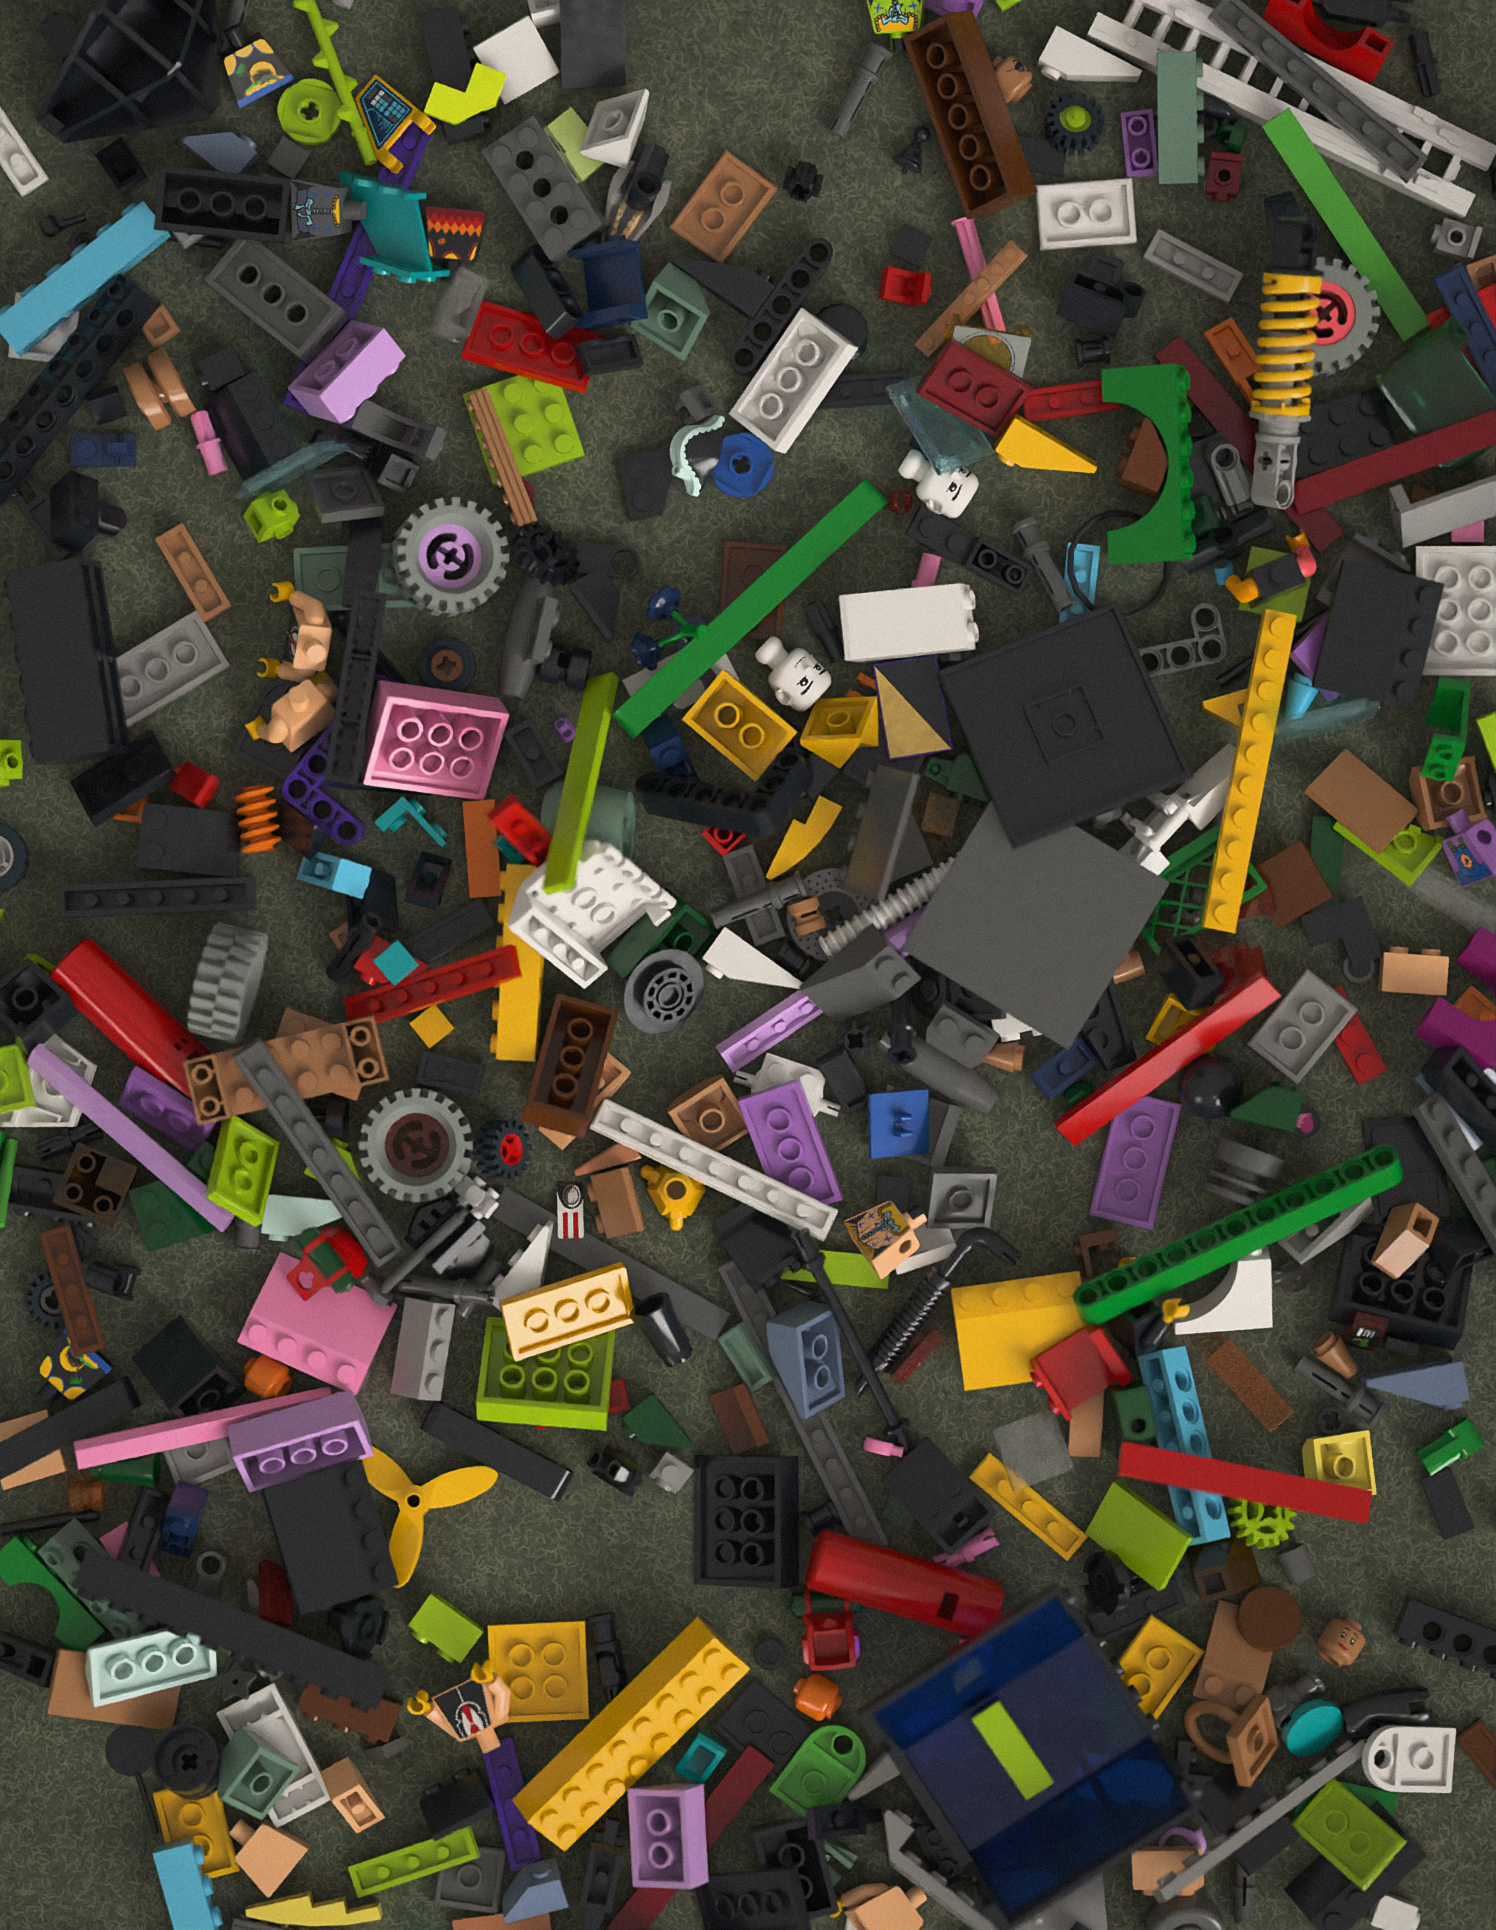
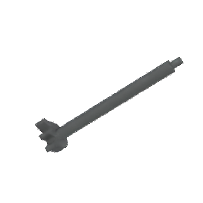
M463 1209L460 1213L457 1212L387 1278L384 1275L378 1278L376 1273L372 1276L366 1274L360 1281L363 1283L371 1299L379 1305H386L393 1298L391 1289L465 1221L464 1217L469 1214V1211Z

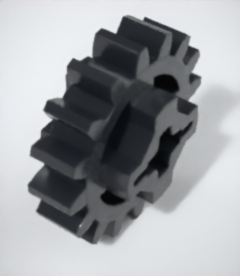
M538 522L533 527L530 524H526L513 539L515 542L511 546V549L517 552L513 556L514 559L523 563L520 566L521 570L528 569L531 579L536 577L540 579L543 585L549 581L553 587H556L558 583L564 586L577 573V566L580 564V560L575 558V556L578 554V551L570 549L571 540H563L561 538V531L557 533L552 531L550 525L543 529Z

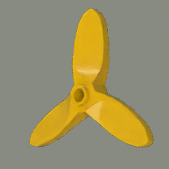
M372 1446L374 1456L362 1459L368 1482L384 1495L397 1501L400 1508L389 1543V1552L399 1581V1585H395V1588L404 1586L414 1572L422 1548L424 1515L429 1509L454 1506L479 1496L490 1489L497 1481V1471L486 1466L461 1468L442 1474L423 1486H418L412 1483L402 1468L389 1456ZM412 1496H418L420 1499V1503L416 1507H411L409 1504Z

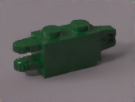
M962 754L955 758L954 761L930 757L924 774L926 778L946 787L945 791L951 792L950 799L968 804L969 799L982 802L981 809L985 810L991 798L972 756Z

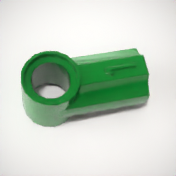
M1468 1416L1458 1420L1460 1423L1451 1429L1447 1427L1443 1431L1444 1434L1415 1451L1430 1476L1447 1467L1459 1458L1464 1459L1472 1455L1485 1445Z

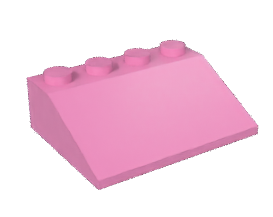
M378 680L369 712L361 782L366 785L484 800L509 713L498 697Z
M280 1252L237 1342L344 1391L352 1389L354 1395H357L398 1304L392 1302L391 1307L387 1304L379 1305L371 1299L365 1289L356 1285L351 1290L336 1294L330 1286L324 1287L310 1299L304 1301L286 1278L287 1274L301 1261ZM300 1272L299 1281L301 1285L305 1288H311L312 1279L314 1278L311 1272Z

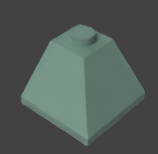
M668 263L655 278L645 296L648 319L631 322L630 327L684 361L704 326L710 311L697 281L671 263Z
M240 1727L221 1752L222 1758L217 1796L226 1803L263 1820L301 1770V1767L262 1737Z

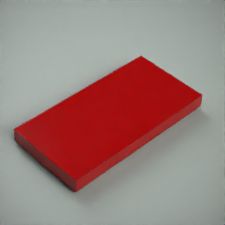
M479 299L461 353V359L585 394L591 376L583 377L574 346L579 342L602 339L603 334L574 326L562 338L556 339L544 330L536 315Z

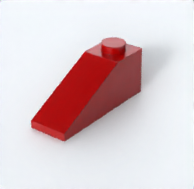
M188 761L185 762L184 766L178 764L175 767L178 776L170 780L172 782L170 789L201 809H205L221 782L215 776Z

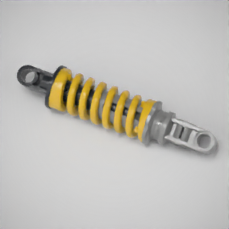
M1281 216L1275 226L1273 265L1262 267L1263 283H1272V280H1276V284L1264 285L1262 293L1276 297V302H1263L1260 305V310L1264 313L1274 314V319H1264L1259 322V328L1268 331V335L1257 340L1259 347L1266 348V354L1257 355L1255 359L1257 364L1265 366L1264 372L1254 374V380L1263 383V389H1257L1252 392V397L1261 401L1252 400L1251 411H1249L1250 417L1259 420V431L1255 432V440L1257 441L1254 455L1251 499L1256 505L1286 509L1293 502L1297 448L1301 436L1298 435L1299 423L1310 421L1311 415H1309L1311 398L1301 397L1308 396L1312 391L1311 386L1303 382V380L1313 376V369L1304 364V362H1309L1315 358L1314 351L1306 347V345L1314 343L1317 336L1315 332L1305 328L1315 326L1318 323V317L1314 313L1305 310L1317 308L1320 305V300L1318 297L1306 292L1320 294L1322 277H1324V271L1314 268L1319 226L1313 218ZM1263 458H1271V461H1263ZM1288 460V463H1280V461Z

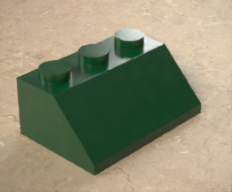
M665 887L664 890L676 899L675 906L669 909L672 915L656 927L649 915L645 913L611 952L605 963L625 980H628L631 972L644 958L660 950H681L692 955L699 963L720 932L687 903Z
M1271 1081L1270 1086H1261L1242 1098L1237 1105L1227 1111L1225 1117L1281 1131L1295 1132L1304 1094L1296 1092V1085Z

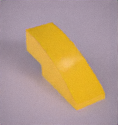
M819 795L806 824L793 819L765 878L772 881L803 860L830 830L842 806Z

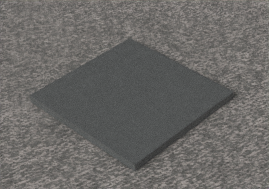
M990 801L901 950L1069 1050L1170 882L1077 826H1072L1013 850L992 801Z

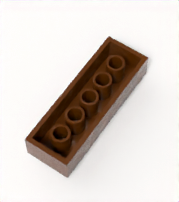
M973 10L948 13L903 38L905 47L967 220L994 215L1038 193Z

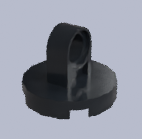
M1111 1550L1091 1553L1083 1567V1573H1088L1089 1584L1084 1585L1087 1599L1097 1613H1106V1616L1123 1612L1128 1605L1130 1593L1140 1589L1146 1583L1142 1577L1124 1565L1120 1557Z
M367 1594L359 1597L352 1603L349 1610L333 1608V1611H329L326 1625L341 1631L340 1643L344 1653L364 1661L374 1655L370 1651L373 1650L375 1645L381 1646L383 1644L390 1620L389 1612L385 1611L383 1607L386 1604L384 1600Z

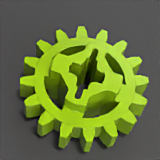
M1229 1498L1230 1502L1235 1505L1234 1508L1227 1510L1228 1514L1235 1517V1520L1229 1523L1230 1527L1238 1526L1239 1531L1236 1537L1246 1536L1247 1546L1256 1544L1257 1549L1271 1548L1279 1545L1280 1541L1289 1538L1286 1531L1293 1530L1295 1527L1289 1522L1290 1518L1296 1517L1295 1512L1285 1508Z

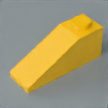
M1017 413L994 444V449L998 453L996 457L1011 467L1016 463L1024 468L1095 473L1098 468L1095 460Z

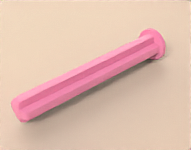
M962 217L952 221L951 225L956 227L972 282L987 265L973 221L975 219L967 220V217ZM994 292L979 308L986 331L1007 334ZM988 336L990 343L1001 342L996 337Z

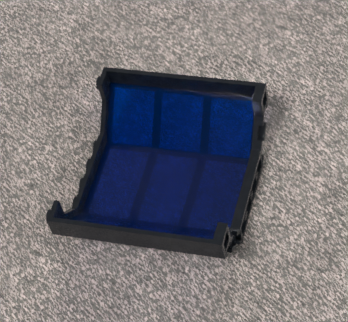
M1057 1581L856 1710L859 1720L874 1743H880L883 1740L887 1742L888 1745L884 1748L886 1753L892 1759L937 1828L968 1879L970 1880L975 1876L976 1881L973 1882V1885L982 1902L983 1910L996 1930L1016 1929L1202 1809L1198 1800L1203 1796L1193 1779L1188 1782L1186 1781L1156 1732L1161 1728L1151 1711L1146 1714L1139 1706V1703L1143 1701L1142 1697L1133 1684L1127 1687L1121 1676L1125 1674V1671L1116 1657L1109 1660L1103 1650L1108 1645L1098 1630L1091 1632L1074 1607L1077 1600L1068 1586L1061 1588ZM998 1699L1054 1779L1053 1784L1028 1800L1025 1799L971 1720L972 1716Z

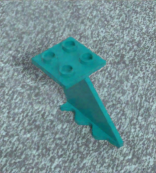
M344 170L339 171L338 177L341 183L351 188V200L365 201L367 204V217L365 220L360 221L378 256L360 257L359 263L372 267L371 272L376 274H396L397 280L407 283H416V278L435 282L436 277H447L450 275L449 269L432 265L430 261L418 203L419 199H426L427 193L409 190L399 184L382 182L376 177L359 175Z

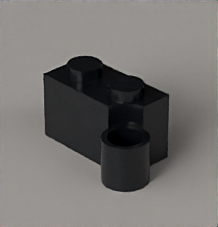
M1073 267L1055 315L1063 317L1069 322L1079 323L1092 328L1098 333L1116 337L1123 317L1134 318L1137 316L1146 292L1137 283L1125 282L1119 285Z

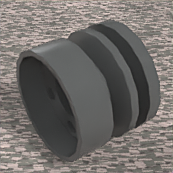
M1221 1137L1214 1158L1226 1165L1225 1170L1209 1169L1208 1171L1209 1175L1219 1178L1221 1181L1219 1186L1204 1182L1202 1189L1209 1192L1218 1201L1244 1209L1259 1202L1255 1200L1257 1193L1268 1197L1272 1196L1273 1193L1270 1190L1261 1186L1262 1179L1278 1181L1285 1161Z

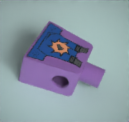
M1463 808L1446 816L1454 833L1442 840V846L1460 886L1465 887L1495 876L1496 829L1490 820L1484 818L1471 823Z

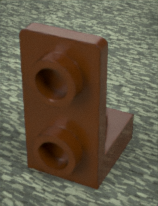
M1113 1227L1077 1235L1078 1242L1073 1243V1250L1076 1262L1082 1261L1085 1274H1080L1082 1284L1094 1279L1088 1247L1093 1246L1094 1252L1112 1249V1242L1119 1241L1117 1228Z

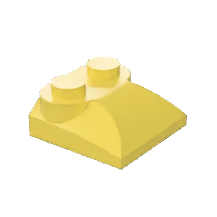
M1369 1430L1328 1436H1313L1306 1440L1302 1448L1305 1478L1372 1491V1495L1377 1494Z

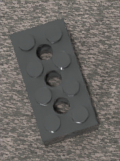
M531 116L481 151L549 260L560 261L568 256V251L580 248V243L590 241L611 227L542 117ZM532 154L534 163L530 169L526 170L524 159L527 155ZM549 181L551 191L546 197H543L541 187L544 182ZM563 208H566L568 219L565 223L560 224L558 214Z
M237 239L204 280L308 365L324 350L350 317L340 306L259 241ZM257 275L256 280L250 284L251 278ZM281 294L280 299L277 302L273 303L275 297ZM305 313L303 320L297 322L298 317Z

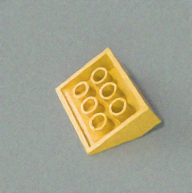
M1080 1271L951 1289V1302L965 1391L1034 1382L1029 1374L1033 1371L1030 1359L1087 1325L1081 1320L1073 1299L1074 1291L1082 1285Z

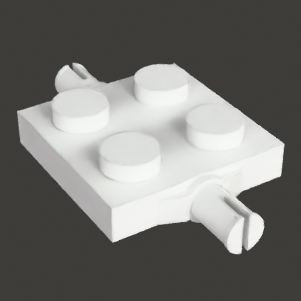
M767 1052L762 1068L757 1072L756 1076L740 1070L736 1072V1075L747 1080L735 1077L733 1083L750 1087L751 1094L800 1078L814 1117L818 1111L835 1117L838 1116V1111L829 1109L827 1106L840 1110L841 1105L823 1099V1087L826 1080L818 1069Z

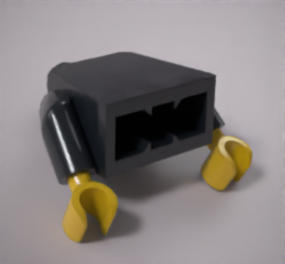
M1125 1257V1258H1122V1259L1119 1261L1118 1267H1120V1266H1122V1265H1124V1264H1126V1263H1128V1262H1131V1261H1133V1260H1135V1259H1137V1258H1136V1257ZM1181 1298L1168 1299L1163 1303L1164 1315L1162 1316L1161 1310L1149 1300L1107 1320L1111 1335L1129 1352L1131 1358L1138 1360L1137 1357L1157 1349L1162 1343L1164 1336L1172 1327L1171 1321L1173 1318L1186 1317L1189 1307L1187 1305L1178 1307Z

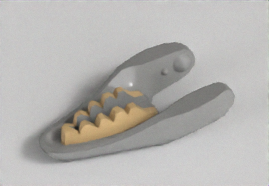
M630 160L627 169L620 167L613 176L609 187L605 218L611 227L602 232L601 243H606V238L614 235H625L626 240L637 241L666 205L672 180L665 179V181L661 182V190L657 194L652 207H648L644 211H635L627 206L623 194L634 172L636 162Z

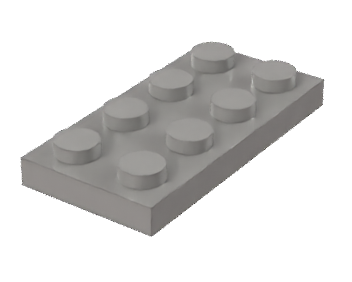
M197 610L116 658L127 729L231 666Z

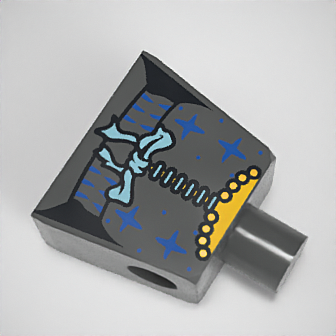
M308 177L291 179L292 242L351 232L352 220L366 219V202L351 200V188L348 185Z

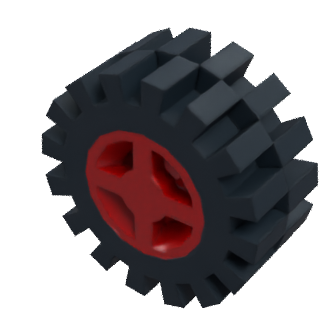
M487 1121V1125H481L479 1128L482 1133H476L474 1137L478 1139V1143H473V1149H477V1153L473 1154L474 1160H479L476 1167L482 1170L481 1173L489 1178L513 1179L515 1176L519 1177L522 1174L521 1170H526L528 1167L525 1161H530L531 1155L527 1154V1150H532V1144H527L526 1142L531 1139L529 1133H524L526 1128L524 1125H519L520 1122Z

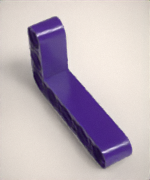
M376 674L374 678V683L377 680L395 682L387 675ZM372 691L371 703H372L373 696H374L373 691ZM332 722L283 783L282 792L287 801L340 844L350 845L359 842L365 834L364 822L322 787L325 771L318 773L312 767V760L316 755L323 756L327 762L333 728ZM296 780H301L306 785V794L302 798H298L292 793V785ZM322 800L327 801L331 805V814L326 819L320 817L316 810L318 803ZM346 821H350L356 826V834L352 839L345 838L341 832V827Z

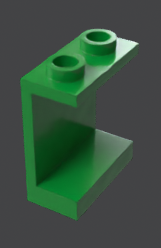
M1439 676L1426 712L1425 725L1450 729V735L1434 733L1421 768L1420 776L1438 781H1453L1466 745L1471 682Z

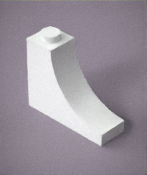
M1265 1246L1233 1261L1223 1281L1211 1293L1187 1305L1189 1312L1186 1317L1173 1318L1175 1335L1271 1328V1258L1268 1247Z

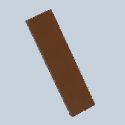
M70 1224L39 1232L38 1235L75 1358L106 1349L89 1288L85 1284V1274Z

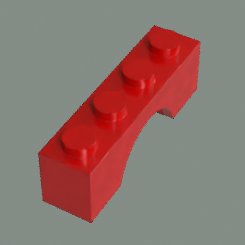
M1270 0L1261 16L1274 29L1298 46L1305 48L1324 59L1327 63L1368 84L1372 83L1395 44V41L1369 26L1355 32H1342L1329 27L1315 13L1312 0Z

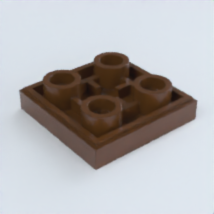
M1299 841L1254 867L1267 885V889L1259 893L1258 896L1277 929L1335 897L1304 841ZM1247 875L1253 887L1256 886L1257 884L1255 883L1253 878Z

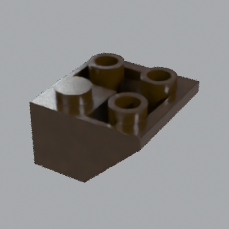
M78 1142L52 1202L113 1227L129 1196L128 1191L132 1189L140 1169L137 1166Z
M1228 1523L1231 1537L1188 1546L1185 1551L1199 1600L1203 1604L1237 1594L1262 1582L1252 1547L1246 1545L1247 1537H1236L1239 1531L1238 1526L1230 1527Z

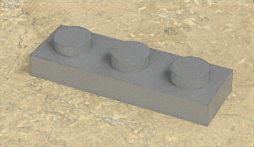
M1160 229L1157 230L1143 257V260L1226 304L1229 303L1244 275L1240 271Z

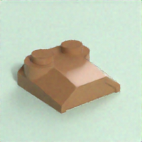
M1475 755L1460 759L1452 782L1438 781L1420 776L1422 766L1411 769L1409 786L1413 805L1420 810L1416 815V820L1424 831L1450 826L1446 816L1460 808L1464 809L1470 822L1479 821L1484 818L1487 819L1474 762L1476 760Z
M721 1074L703 1080L678 1096L667 1108L669 1115L683 1136L716 1152H719L749 1132L738 1100Z

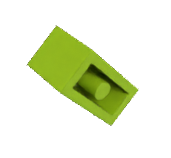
M434 1591L431 1592L408 1624L413 1629L411 1635L424 1644L430 1641L439 1648L437 1653L450 1663L456 1660L460 1664L485 1630L484 1627Z

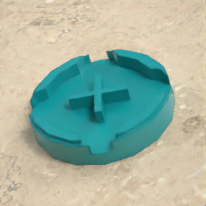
M1323 1699L1308 1701L1296 1708L1289 1716L1291 1721L1288 1725L1284 1724L1282 1728V1740L1289 1751L1297 1756H1311L1319 1753L1330 1746L1338 1737L1343 1727V1715L1335 1703L1330 1700L1329 1702H1325Z

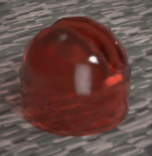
M904 489L892 491L887 499V506L895 515L908 513L913 505L911 494ZM902 493L904 509L899 510L896 494Z

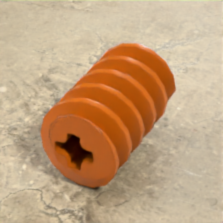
M258 785L236 789L243 791V793L234 797L235 802L245 804L238 808L236 813L237 815L246 816V819L238 822V826L248 829L247 832L240 835V840L250 842V844L241 848L242 853L248 854L277 850V848H273V845L281 841V837L274 836L271 832L280 828V825L271 823L269 819L277 816L278 811L268 809V806L275 803L276 799L266 797V793L274 790V786Z

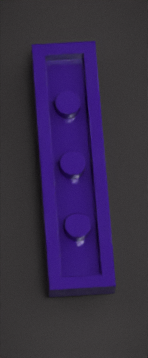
M512 1735L498 1739L501 1746L483 1754L511 1871L522 1869L525 1865L543 1861L536 1829L526 1821L512 1801L525 1787Z

